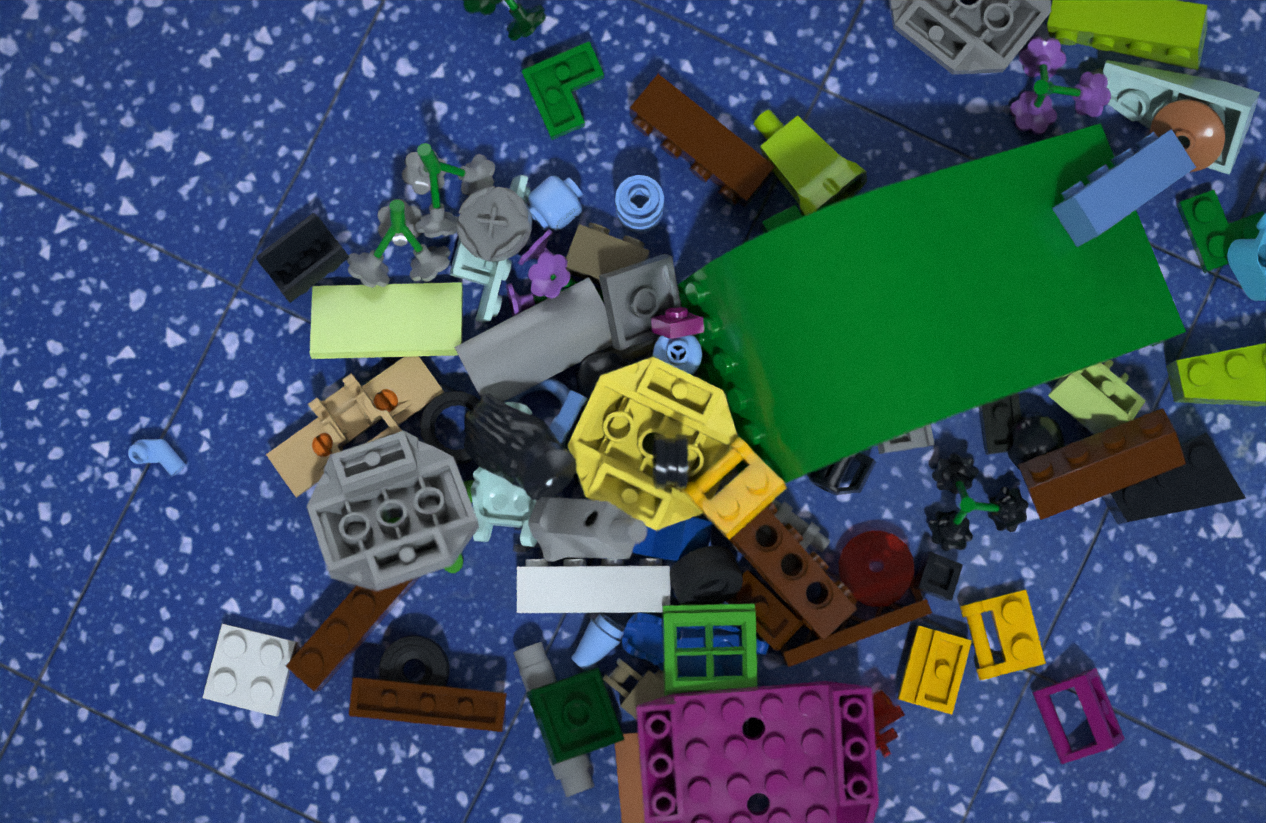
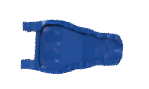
M635 613L631 616L624 629L622 638L623 648L632 656L646 660L663 671L662 618L648 613ZM705 626L677 627V648L706 647ZM713 626V647H742V630L734 626ZM756 638L757 654L766 655L769 644ZM742 654L714 655V676H742ZM706 655L677 656L678 677L706 676Z

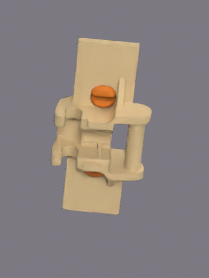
M419 356L401 358L363 386L351 373L342 379L345 383L344 387L327 399L321 401L317 397L308 403L318 418L266 454L296 498L319 482L324 474V468L330 455L343 451V446L371 426L384 419L389 427L368 442L401 432L400 424L427 406L435 397L445 393Z

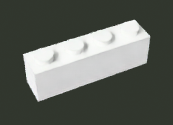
M526 559L525 567H517V613H662V606L670 605V566H662V559H639V566H624V559H601V566H586V559H563V566L548 567V561L545 559Z

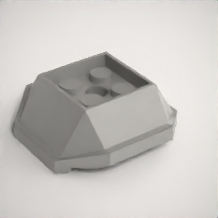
M888 0L893 29L951 74L1004 72L1051 12V0H976V3L973 5H965L960 0Z
M401 431L330 455L324 468V474L316 485L307 504L330 578L375 591L453 565L479 528L477 517L454 457L434 446L419 441L417 437L406 431ZM392 518H401L396 523H386Z

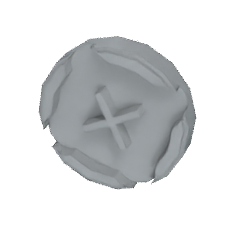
M483 187L473 192L462 203L459 210L457 234L462 245L475 257L488 262L504 261L516 255L526 245L532 231V215L527 203L513 190L505 187Z

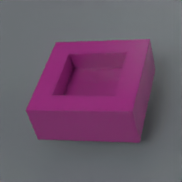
M684 307L669 308L665 310V315L651 318L652 333L669 339L704 332L703 317L688 313V309Z

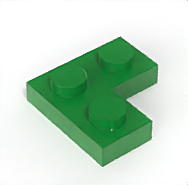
M590 41L521 70L551 141L585 126V121L572 92L604 78L603 70Z
M1215 189L1181 201L1176 205L1204 273L1229 264L1227 257L1228 249L1236 239H1256L1259 233L1256 225L1264 215V212L1261 211L1228 224Z

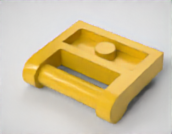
M740 437L730 445L732 449L694 483L689 481L687 488L682 489L685 495L728 539H731L787 488L784 481ZM743 460L748 467L709 501L704 494Z
M1026 590L960 606L962 617L967 618L980 668L976 670L979 680L1046 664ZM986 611L991 612L1004 662L994 664L981 613Z

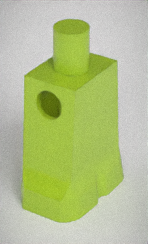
M771 110L764 111L755 120L754 126L767 139L760 146L762 156L775 166L774 174L798 202L802 217L854 197L866 184L867 172L856 162L849 161L840 156L798 115L785 126Z

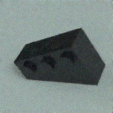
M1207 432L1197 435L1180 445L1186 464L1102 496L1117 524L1246 499Z

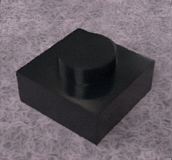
M931 551L924 552L913 588L944 601H952L963 565Z

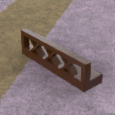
M913 571L852 593L854 596L850 601L854 606L857 600L863 597H868L880 603L874 618L865 621L851 614L841 624L837 632L831 633L824 640L818 638L810 641L813 634L809 630L802 645L788 649L785 643L781 647L780 652L786 667L796 665L932 614L927 599H923L920 590L913 588L915 582ZM907 581L915 602L903 607L888 602L887 599L893 586ZM886 589L882 599L873 595ZM884 606L894 609L881 615ZM849 618L858 622V624L845 628Z
M353 677L348 716L503 732L506 725L507 693Z

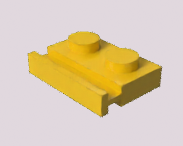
M917 625L897 699L952 715L972 640Z

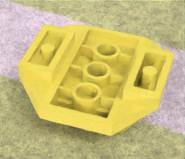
M651 357L599 377L567 447L576 459V472L585 497L591 500L608 501L633 518L642 520L647 527L657 531L703 513L685 495L682 489H676L675 485H666L665 489L654 488L653 455H649L644 451L642 446L643 438L648 433L665 434L666 438H674L676 434H686L688 442V482L694 483L732 449L730 445L738 438L723 390L666 362ZM722 479L704 494L709 501L715 496Z

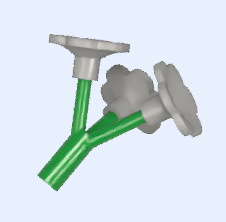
M423 143L418 146L417 152H411L405 158L406 168L401 174L403 181L406 184L412 185V189L416 194L424 195L431 190L432 204L429 206L430 214L423 215L420 218L421 221L415 224V230L418 233H424L426 237L435 238L440 235L448 236L455 234L459 218L453 216L450 212H445L444 204L440 203L439 190L444 186L443 176L447 172L457 175L459 180H462V193L470 196L473 192L483 187L493 186L494 180L492 175L495 171V164L493 161L487 160L486 156L478 154L473 158L472 162L467 163L465 166L455 167L439 159L430 144Z
M395 199L391 201L389 206L382 207L378 212V219L381 222L378 232L383 238L376 250H372L370 254L365 252L360 255L351 253L349 255L350 258L347 259L350 265L348 272L351 276L360 279L367 287L374 288L376 285L385 287L390 279L387 275L389 270L382 263L384 251L391 240L397 246H404L409 242L414 248L413 254L416 257L411 262L412 270L409 275L413 281L422 279L427 282L434 279L438 272L445 270L449 266L450 261L448 257L451 252L446 246L439 248L431 246L427 248L425 244H420L416 238L421 233L416 232L415 224L420 221L421 211L416 206H408L407 202L403 199Z

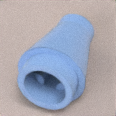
M600 613L596 619L591 618L571 659L582 669L589 671L593 665L622 642L620 637L624 633L623 628L603 613Z

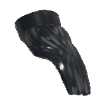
M490 393L482 395L480 402L475 404L474 409L466 413L464 431L466 433L464 438L465 452L482 469L506 479L514 486L522 488L526 495L535 501L561 492L573 479L577 468L575 457L562 447L554 433L540 418L501 402Z

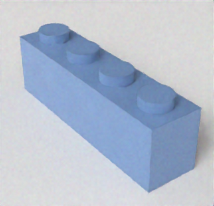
M1172 129L1157 137L1155 132L1148 134L1135 143L1138 148L1136 152L1133 153L1131 148H1128L1111 159L1114 167L1109 169L1105 164L1086 176L1090 182L1089 184L1084 186L1082 181L1061 193L1065 200L1052 209L1076 247L1099 236L1196 168Z

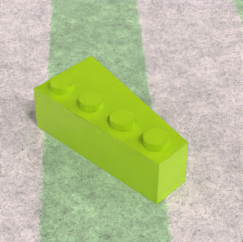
M1053 0L1047 28L1049 37L1058 39L1060 44L1075 45L1077 43L1102 51L1117 52L1198 71L1207 33V5L1177 0Z
M1266 343L1180 359L1166 365L1174 402L1217 405L1232 404L1253 407L1266 406Z

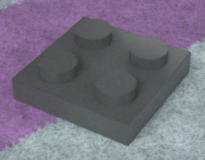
M663 254L599 276L613 348L620 351L660 337L661 335L652 333L651 318L665 315L666 309L681 307L673 259L670 255Z

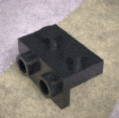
M312 213L257 255L256 260L291 303L300 295L305 294L327 274L335 271L340 264L350 257L317 214Z

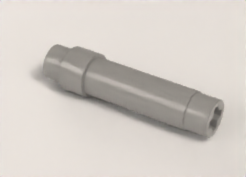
M542 642L513 652L526 692L557 681ZM587 754L556 765H552L550 758H548L556 780L560 779L566 797L595 787L588 769L592 766Z

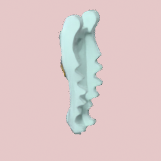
M505 402V404L532 415V411L527 405ZM479 466L473 473L474 482L471 486L473 509L479 528L473 535L474 541L488 542L493 525L522 528L520 534L521 544L534 547L537 540L530 531L528 521L537 501L527 496L522 488L512 485L506 479L492 474Z

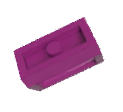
M1096 668L1032 692L1061 764L1114 748L1125 740ZM1072 687L1076 690L1096 740L1075 750H1071L1050 697L1051 694Z

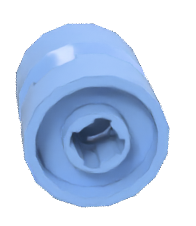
M635 175L628 177L618 187L615 196V209L617 218L623 227L632 232L642 233L652 230L659 224L663 217L664 195L662 188L654 179L644 175Z

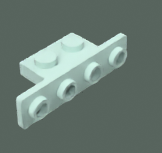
M519 175L512 179L510 189L527 203L530 194V188L526 187L528 177ZM458 239L449 275L484 285L476 321L481 323L489 322L492 316L496 317L500 310L502 295H499L498 292L501 280L505 281L509 275L512 261L511 259H506L504 261L488 262L477 258Z

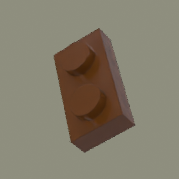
M746 570L742 575L743 583L741 588L726 602L728 604H755L756 632L774 650L779 651L804 622L751 571Z

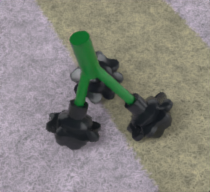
M956 452L951 453L947 458H940L937 469L932 473V478L937 481L936 486L938 490H948L953 494L959 493L961 497V509L959 512L956 510L950 512L937 511L934 519L928 522V527L932 532V542L941 545L944 551L951 549L964 550L967 546L966 542L972 540L973 534L969 530L970 522L965 516L974 510L988 511V517L994 521L998 531L1007 529L1009 532H1015L1018 525L1027 520L1026 509L1028 508V502L1021 497L1018 488L1010 490L1008 487H1002L996 496L989 499V503L975 502L974 499L970 498L966 489L972 487V481L979 471L977 467L973 466L974 460L971 456L962 457Z

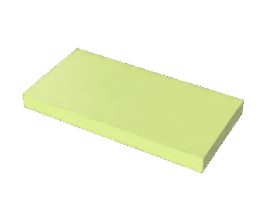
M462 282L387 284L385 287L376 285L374 288L365 285L312 286L311 359L458 355L454 347L462 343L463 336Z

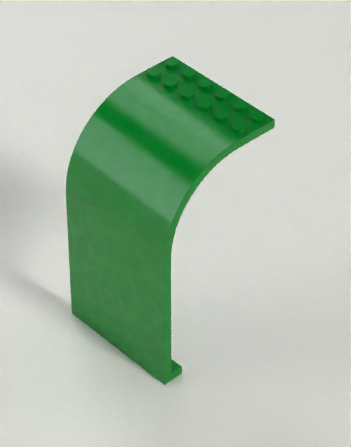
M1101 123L894 183L833 204L782 225L734 248L711 261L677 285L681 307L687 308L688 313L703 317L704 332L693 334L702 349L701 364L697 369L698 378L724 391L738 437L748 444L752 451L784 481L785 485L844 458L909 432L1150 345L1160 344L1185 333L1186 330L1136 210L1099 236L1076 247L1052 209L1065 200L1061 193L1082 181L1084 186L1089 184L1090 182L1086 176L1105 164L1109 169L1114 167L1111 162L1114 155ZM743 460L736 465L738 474L748 467Z

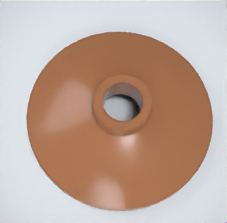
M1183 99L1165 105L1156 114L1150 126V133L1155 132L1157 137L1172 129L1177 138L1179 136H1186L1190 140V145L1182 144L1196 166L1190 172L1205 169L1213 164L1220 156L1225 145V128L1220 117L1212 108L1199 101Z

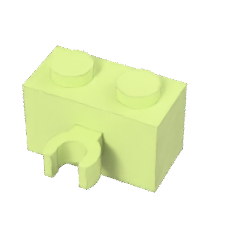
M1111 360L1104 364L1100 363L1061 377L1048 395L1094 435L1133 420L1146 401L1126 384L1129 378L1126 372L1122 376L1117 377L1110 371V367L1114 363Z

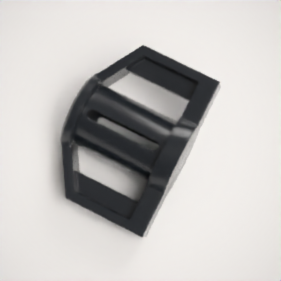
M859 452L819 469L815 477L811 473L807 474L813 485L833 495L861 493L876 461ZM852 460L859 462L860 465L849 487L839 488Z

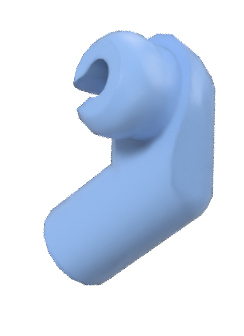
M141 439L130 446L128 450V456L133 463H160L171 477L177 475L186 467L184 461L163 439Z

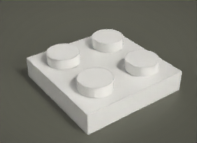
M222 624L203 698L272 716H279L290 670L286 665L294 657L298 642Z

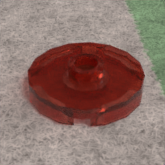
M881 530L865 531L853 537L843 548L838 562L839 579L854 595L852 598L871 607L887 606L901 599L910 587L914 576L913 556L907 545L896 535ZM877 561L884 568L880 572H873L870 570L869 565Z

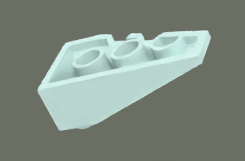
M1110 60L1105 62L1102 74L1106 75L1108 79L1107 88L1111 92V99L1108 105L1131 121H1138L1148 129H1150L1156 114L1165 105L1177 100H1195L1212 108L1224 125L1226 138L1220 156L1207 168L1230 175L1250 126L1260 92L1215 79ZM1186 136L1178 137L1181 144L1190 145V140Z

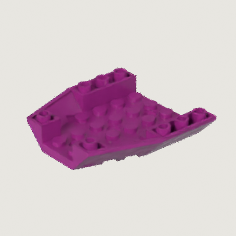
M820 681L673 693L636 706L645 823L874 822L879 797L871 686ZM756 717L763 721L761 733L752 737L745 735L742 732L743 723L749 718ZM756 793H761L768 797L767 807L759 812L751 811L747 807L748 799Z

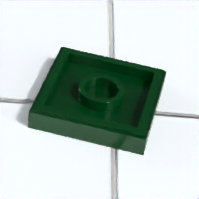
M599 668L526 692L552 765L625 740Z

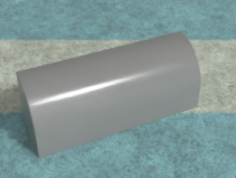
M588 277L561 291L557 297L548 298L454 348L480 397L490 393L501 402H505L613 344L605 305Z

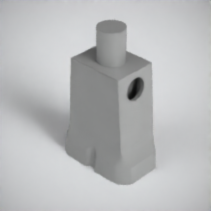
M553 495L541 498L536 502L528 521L530 531L542 547L543 556L546 561H557L563 558L629 559L635 543H641L647 535V528L642 520L633 518L608 501L562 498Z

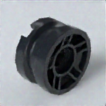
M654 434L653 481L655 489H665L666 485H675L676 489L687 488L688 442L686 434H676L674 438H666L665 434Z

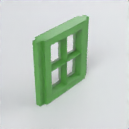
M755 604L662 606L664 696L673 693L757 687ZM742 625V647H713V626ZM705 626L706 647L677 648V627ZM742 654L743 676H714V655ZM706 655V676L678 677L677 656Z

